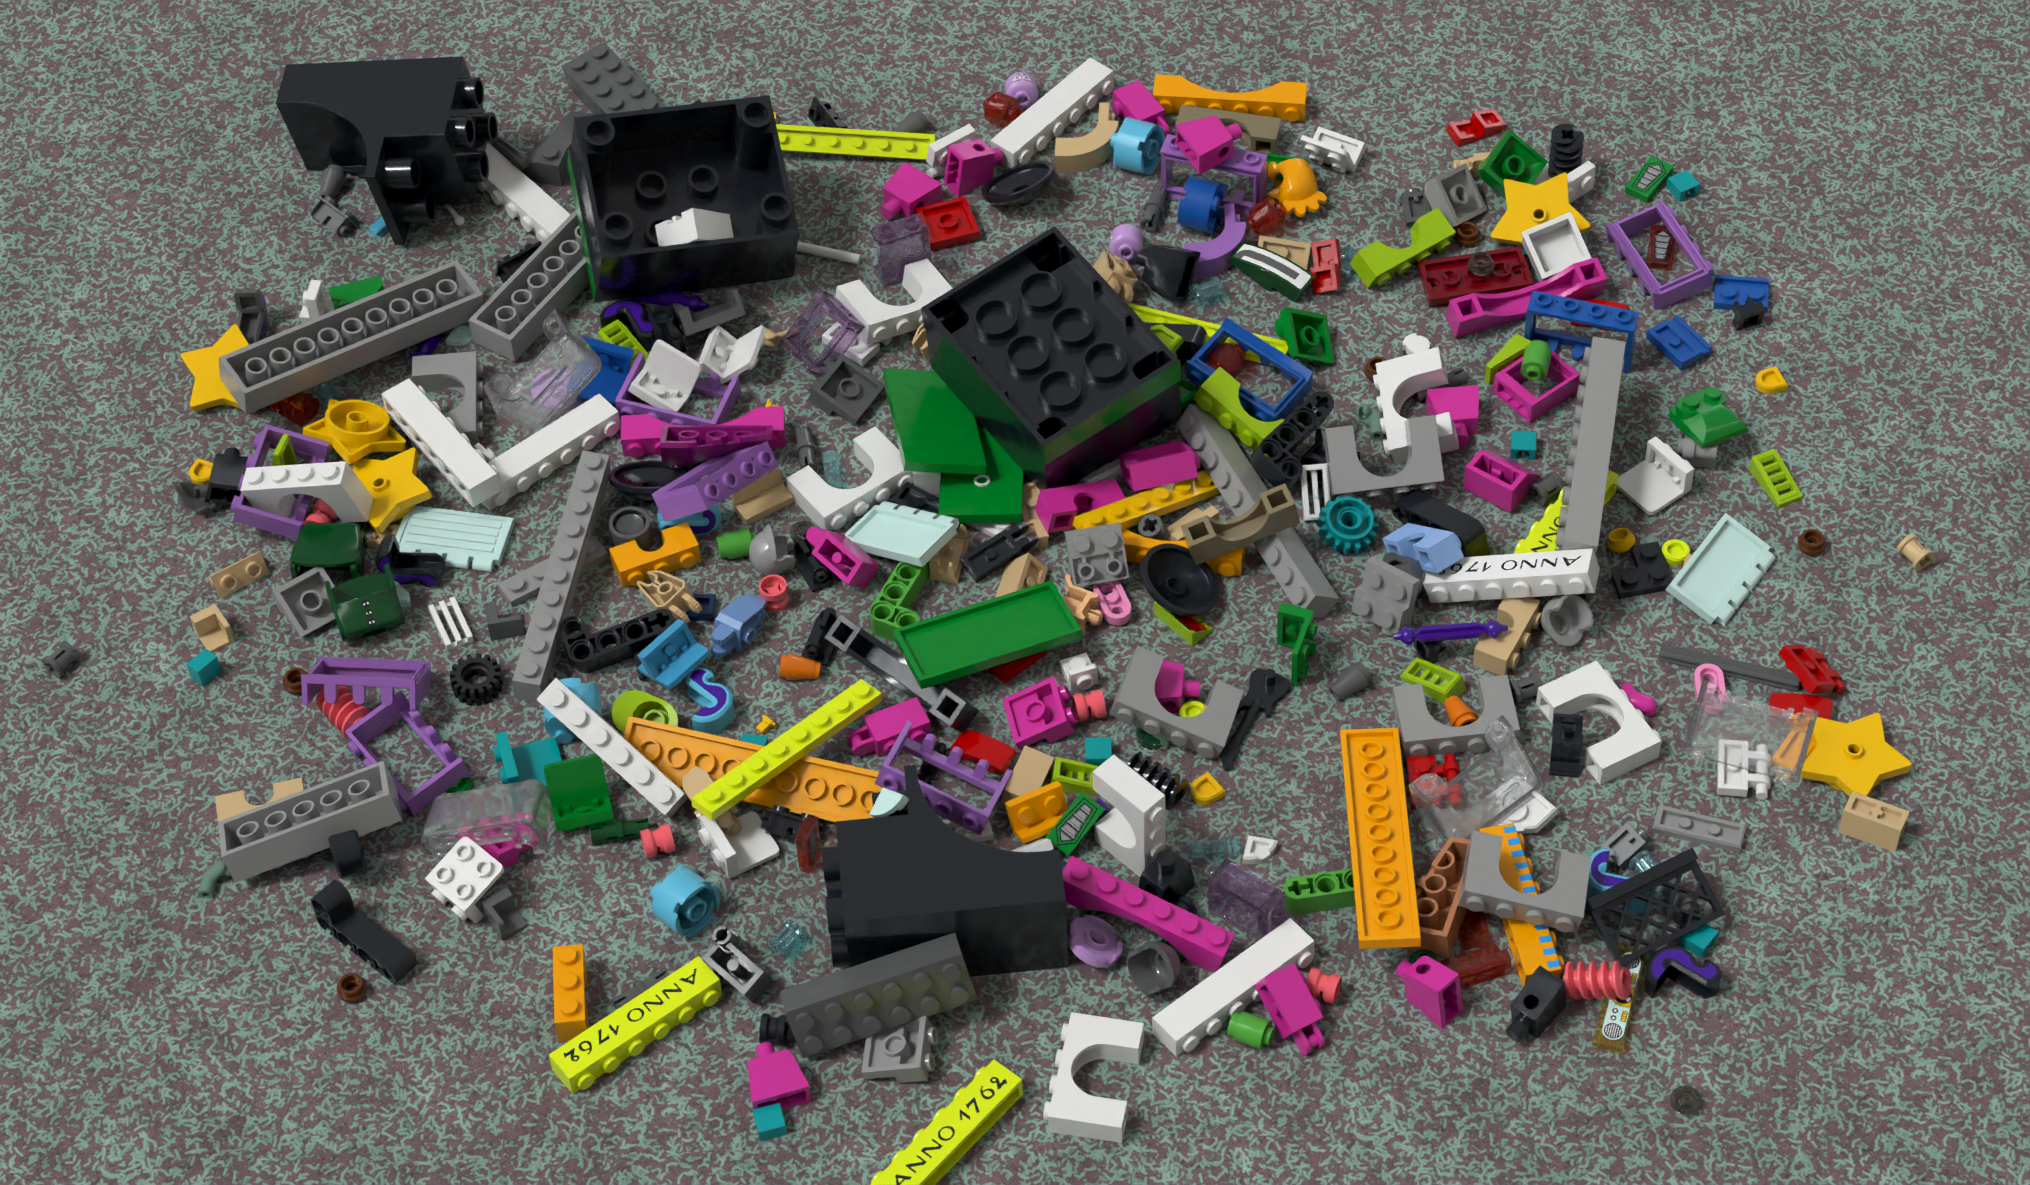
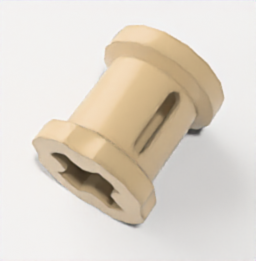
M1915 534L1905 537L1896 549L1899 555L1905 556L1913 563L1912 566L1916 571L1927 567L1935 556L1934 552L1926 549L1919 543V538Z

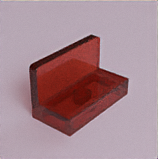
M1492 944L1443 959L1441 964L1459 974L1461 989L1509 975L1512 958L1507 949L1499 951L1497 945Z

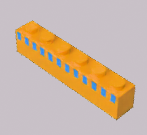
M1514 823L1480 828V832L1503 837L1499 870L1504 881L1518 892L1529 895L1541 894L1538 882H1533L1531 877L1533 874L1531 860L1529 857L1525 858L1523 852L1525 851L1523 835L1521 833L1517 834ZM1501 918L1522 987L1525 986L1539 965L1560 978L1561 974L1565 972V966L1562 956H1557L1555 951L1557 942L1554 931H1549L1548 926L1531 925L1526 921L1513 918Z

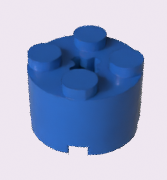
M1189 176L1183 189L1187 192L1184 199L1181 198L1177 218L1179 226L1214 234L1217 222H1221L1223 219L1224 206H1221V203L1227 193V184Z

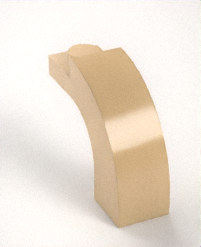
M1099 102L1098 124L1089 134L1076 138L1056 137V173L1085 171L1100 165L1113 154L1114 148L1111 147L1110 141L1113 133H1118L1119 121H1115V113H1110V103Z

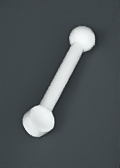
M444 204L455 218V224L462 226L465 222L464 217L459 216L450 204Z

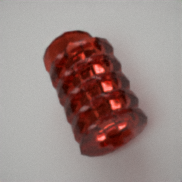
M302 391L266 407L293 421L298 426H304L316 417L320 402L318 398H313L311 393Z

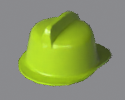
M638 690L626 691L618 696L613 703L611 712L613 722L623 733H625L629 716L678 727V715L674 707L668 702L646 692Z

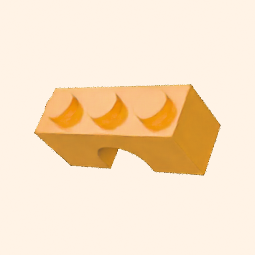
M688 522L662 530L663 546L656 551H643L638 547L635 540L610 548L612 567L622 587L638 586L637 581L644 582L649 580L648 571L660 570L669 574L672 571L690 568L696 563L701 562L699 544Z
M583 944L553 947L554 1024L559 1042L570 1041L589 1028L585 988H588L587 961Z

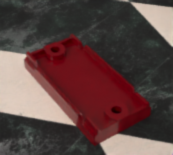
M1521 246L1418 262V276L1420 277L1429 308L1444 306L1445 303L1449 305L1451 299L1472 293L1499 294L1534 285Z

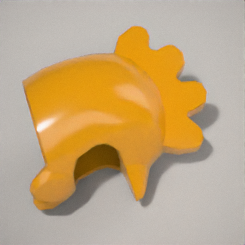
M1293 158L1278 164L1274 161L1268 164L1267 175L1277 188L1268 192L1267 195L1280 201L1284 214L1289 215L1294 212L1296 216L1304 217L1306 211L1317 212L1319 204L1326 203L1327 197L1324 193L1318 191L1315 174L1307 161ZM1277 174H1281L1284 177L1283 181L1277 180Z

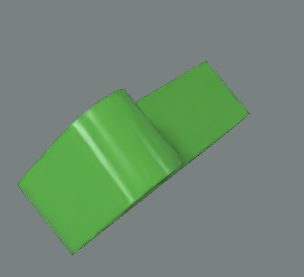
M901 561L898 563L869 610L871 631L875 635L895 642L893 629L920 621L919 615L909 608L930 577L929 561L923 567Z
M1352 868L1293 877L1284 884L1283 907L1288 913L1293 915L1355 906Z

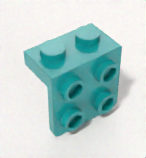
M506 731L495 734L497 746L492 747L496 764L502 762L503 768L498 769L502 786L508 785L512 799L548 790L543 770L544 766L562 761L556 740L554 738H547L511 748Z

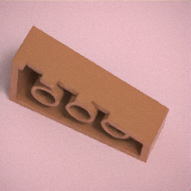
M1451 836L1432 862V868L1426 877L1423 876L1418 882L1416 899L1421 947L1399 948L1450 958L1467 909L1458 906L1469 839Z

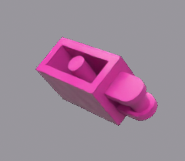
M1139 80L1113 91L1111 108L1115 116H1120L1123 120L1129 117L1154 123L1163 128L1165 137L1167 134H1171L1169 126L1165 122V109Z
M818 527L808 529L806 538L815 547L811 554L847 585L866 588L880 568V565L844 534Z
M915 697L864 716V727L849 732L846 740L848 744L853 745L852 752L855 756H862L875 751L878 758L889 754L907 720L913 722L907 737L922 744L926 735L931 734L930 720L918 698Z
M1293 963L1263 978L1254 987L1282 1039L1284 1040L1292 1036L1300 1052L1303 1055H1307L1311 1052L1312 1048H1321L1325 1045L1324 1038L1316 1025V1022L1322 1019L1323 1015L1321 1014V1006L1318 1000L1312 997L1306 986L1307 982L1304 974ZM1303 1029H1306L1309 1035L1308 1037L1304 1035L1302 1031Z

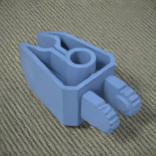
M754 594L739 596L721 610L714 621V628L716 629L711 633V641L714 643L711 646L712 655L721 658L727 656L733 649L743 651L753 641L755 635L764 624L767 610L764 609L767 600Z

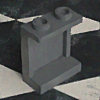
M726 285L720 287L724 302L690 314L688 307L674 303L673 307L681 333L688 336L746 315L744 307L747 304L743 293Z

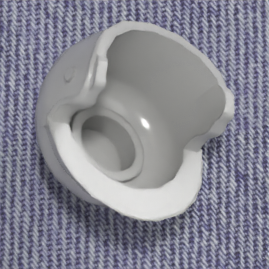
M769 524L751 541L749 559L760 573L778 575L794 568L796 559L793 555H788V539L786 535H773Z
M1574 594L1553 597L1546 603L1541 614V624L1546 634L1563 646H1573L1578 643L1583 632L1588 631L1594 622L1593 614L1588 604Z

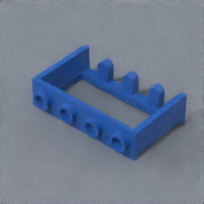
M1533 291L1526 312L1524 338L1530 341L1533 338L1548 341L1547 344L1550 346V350L1555 353L1559 344L1573 346L1572 359L1574 361H1581L1585 347H1591L1592 339L1536 328L1537 315L1628 333L1623 373L1628 374L1634 357L1640 312Z
M1226 317L1215 334L1190 361H1187V377L1193 384L1197 386L1202 385L1216 371L1205 363L1230 337L1238 342V347L1241 351L1247 352L1249 349L1260 356V362L1263 365L1268 366L1271 363L1279 368L1285 379L1289 380L1293 377L1298 380L1275 407L1241 386L1239 388V401L1243 409L1250 416L1264 422L1284 420L1312 389L1313 371Z

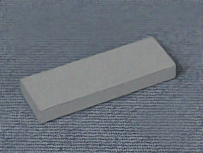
M1659 805L1652 833L1740 853L1747 825Z

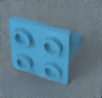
M678 619L637 655L642 663L638 666V670L643 675L670 690L680 684L691 671L700 666L711 652L708 648L699 644L686 623Z

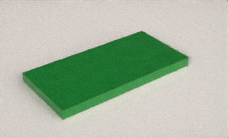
M884 368L883 380L903 470L985 475L987 464L975 417L935 371Z
M975 417L987 464L985 475L990 478V483L987 486L980 487L974 484V478L977 475L941 473L938 514L957 518L959 523L1022 522L1024 472ZM981 477L977 479V482L983 484L987 482V479Z
M1052 580L892 630L893 638L921 689L1083 639L1080 626Z

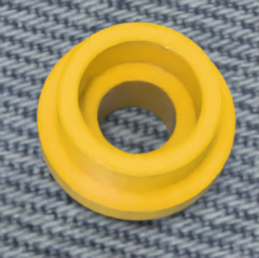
M1627 528L1614 529L1608 535L1607 545L1611 551L1624 553L1635 544V537Z

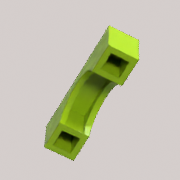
M1436 208L1418 218L1411 227V246L1396 249L1388 247L1378 240L1359 250L1350 264L1367 288L1376 283L1378 286H1381L1394 273L1397 272L1398 275L1403 274L1412 266V263L1427 260L1435 250L1440 253L1451 245L1450 240L1456 231L1440 209Z
M1219 367L1200 386L1193 400L1198 403L1200 408L1214 416L1224 428L1229 429L1239 437L1243 444L1255 451L1261 441L1284 420L1264 422L1250 416L1243 409L1239 401L1240 383Z

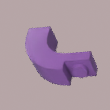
M1234 203L1224 204V230L1217 238L1207 242L1185 243V249L1201 252L1193 279L1211 277L1231 268L1233 264L1228 261L1229 258L1243 242H1246V222H1240V214H1235Z

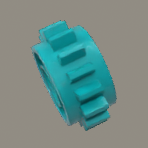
M1339 495L1334 502L1328 500L1325 508H1321L1320 517L1316 526L1320 527L1318 535L1323 536L1324 544L1331 546L1333 551H1343L1346 555L1349 551H1354L1355 554H1358L1361 547L1367 549L1370 542L1374 541L1376 537L1375 532H1377L1379 524L1375 522L1377 514L1372 513L1371 505L1364 503L1362 498H1353L1351 495L1342 498ZM1343 523H1349L1352 525V527H1348Z

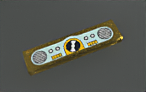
M1617 943V949L1622 958L1632 953L1634 946ZM1647 953L1621 966L1622 969L1627 966L1631 972L1630 995L1625 1000H1621L1618 996L1613 1000H1609L1606 997L1603 999L1592 1048L1617 1054L1623 1053Z

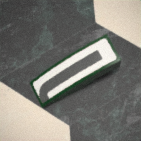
M1243 242L1228 260L1264 289L1271 292L1275 288L1292 302L1297 301L1315 277L1291 260L1273 251Z

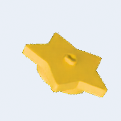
M1562 173L1538 185L1505 179L1504 189L1507 211L1492 231L1490 237L1492 241L1524 247L1521 242V232L1569 212L1572 213L1581 234L1589 231L1591 227L1590 223L1569 204L1567 173ZM1538 215L1543 216L1540 219L1535 218Z
M233 324L213 346L181 353L180 356L184 364L195 378L190 400V407L193 412L217 405L234 406L241 409L221 381L219 370V357L249 345L237 324Z
M330 399L325 417L303 427L302 435L329 442V446L333 447L348 464H352L372 452H401L406 450V440L391 427L393 419L388 415L385 407L364 400L337 401Z
M414 447L384 461L361 458L353 463L352 470L374 498L370 515L366 522L370 523L378 534L383 533L390 523L401 519L409 513L415 504L432 498L428 487L416 477L419 454Z
M1874 713L1849 723L1816 716L1810 717L1809 728L1814 750L1801 766L1800 778L1826 782L1831 787L1845 792L1849 797L1852 791L1869 797L1874 787L1881 780L1910 772L1912 763L1885 742L1880 713Z

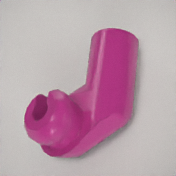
M1630 682L1621 685L1620 689L1626 692L1629 702L1635 709H1639L1644 716H1653L1657 712L1654 698L1636 691Z

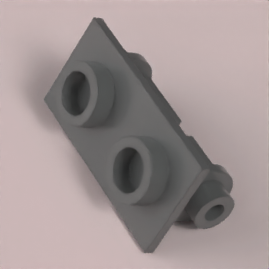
M316 192L314 193L319 200L309 207L312 217L322 224H326L338 236H347L352 226L359 228L353 221L355 216L344 207L341 210L336 208L339 204L328 195L323 198Z

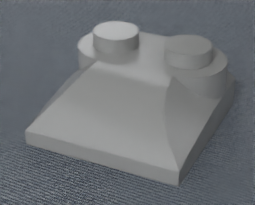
M1466 163L1427 181L1425 184V196L1432 210L1439 208L1452 227L1487 211Z
M315 567L272 591V596L276 600L279 611L285 614L301 639L336 620L324 582L329 581L331 589L335 586L323 567Z

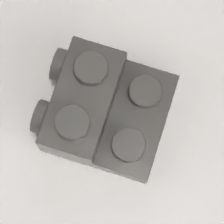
M1372 556L1366 562L1362 584L1355 589L1351 612L1359 615L1358 619L1361 622L1367 624L1375 623L1382 627L1381 630L1384 634L1393 636V634L1400 632L1404 626L1410 627L1420 580Z
M925 1015L911 1021V1023L866 1037L861 1072L864 1078L895 1077L898 1083L928 1081V1072L935 1069V1059L933 1053H931V1047L938 1043L936 1027L931 1025L928 1017Z

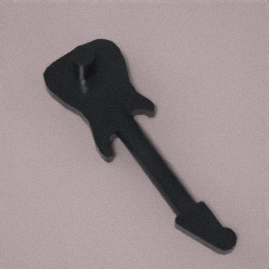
M1256 669L1251 674L1247 695L1240 700L1236 714L1242 710H1247L1229 743H1225L1223 748L1222 768L1226 772L1233 770L1234 761L1239 754V747L1259 712H1264L1267 719L1271 718L1274 705L1282 700L1290 690L1289 680L1276 674L1273 669Z

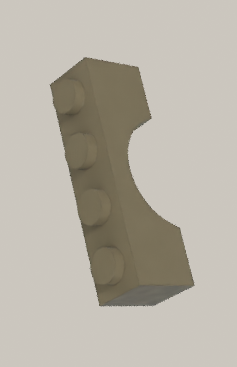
M1181 105L1175 124V136L1177 124L1209 116H1217L1225 127L1235 123L1240 126L1242 138L1239 139L1247 144L1250 151L1261 154L1277 153L1281 138L1282 118Z
M1284 483L1260 493L1256 503L1247 512L1236 518L1215 520L1206 515L1181 525V529L1195 564L1198 565L1300 523L1295 502Z

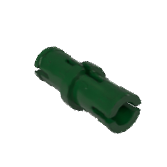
M644 818L624 822L620 819L616 820V823L590 826L592 845L614 841L624 843L627 839L641 837L640 830L650 829L649 819Z

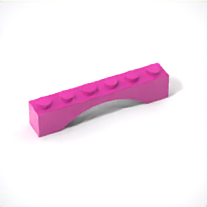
M1591 258L1574 263L1548 279L1519 290L1499 294L1472 293L1451 299L1446 312V319L1455 338L1525 318L1533 291L1577 300H1586L1600 296L1606 285L1607 276L1598 258Z
M784 406L756 407L744 416L719 424L773 425L772 440L765 442H768L771 449L786 447ZM649 414L621 416L623 456L634 458L643 455L661 456L660 440L663 425L674 424L658 420Z
M1071 855L1062 872L1067 903L1079 909L1108 912L1134 921L1167 940L1189 962L1213 973L1220 969L1235 936L1234 933Z

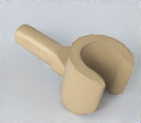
M796 327L774 333L767 329L764 336V345L768 348H774L779 344L780 340L798 333Z

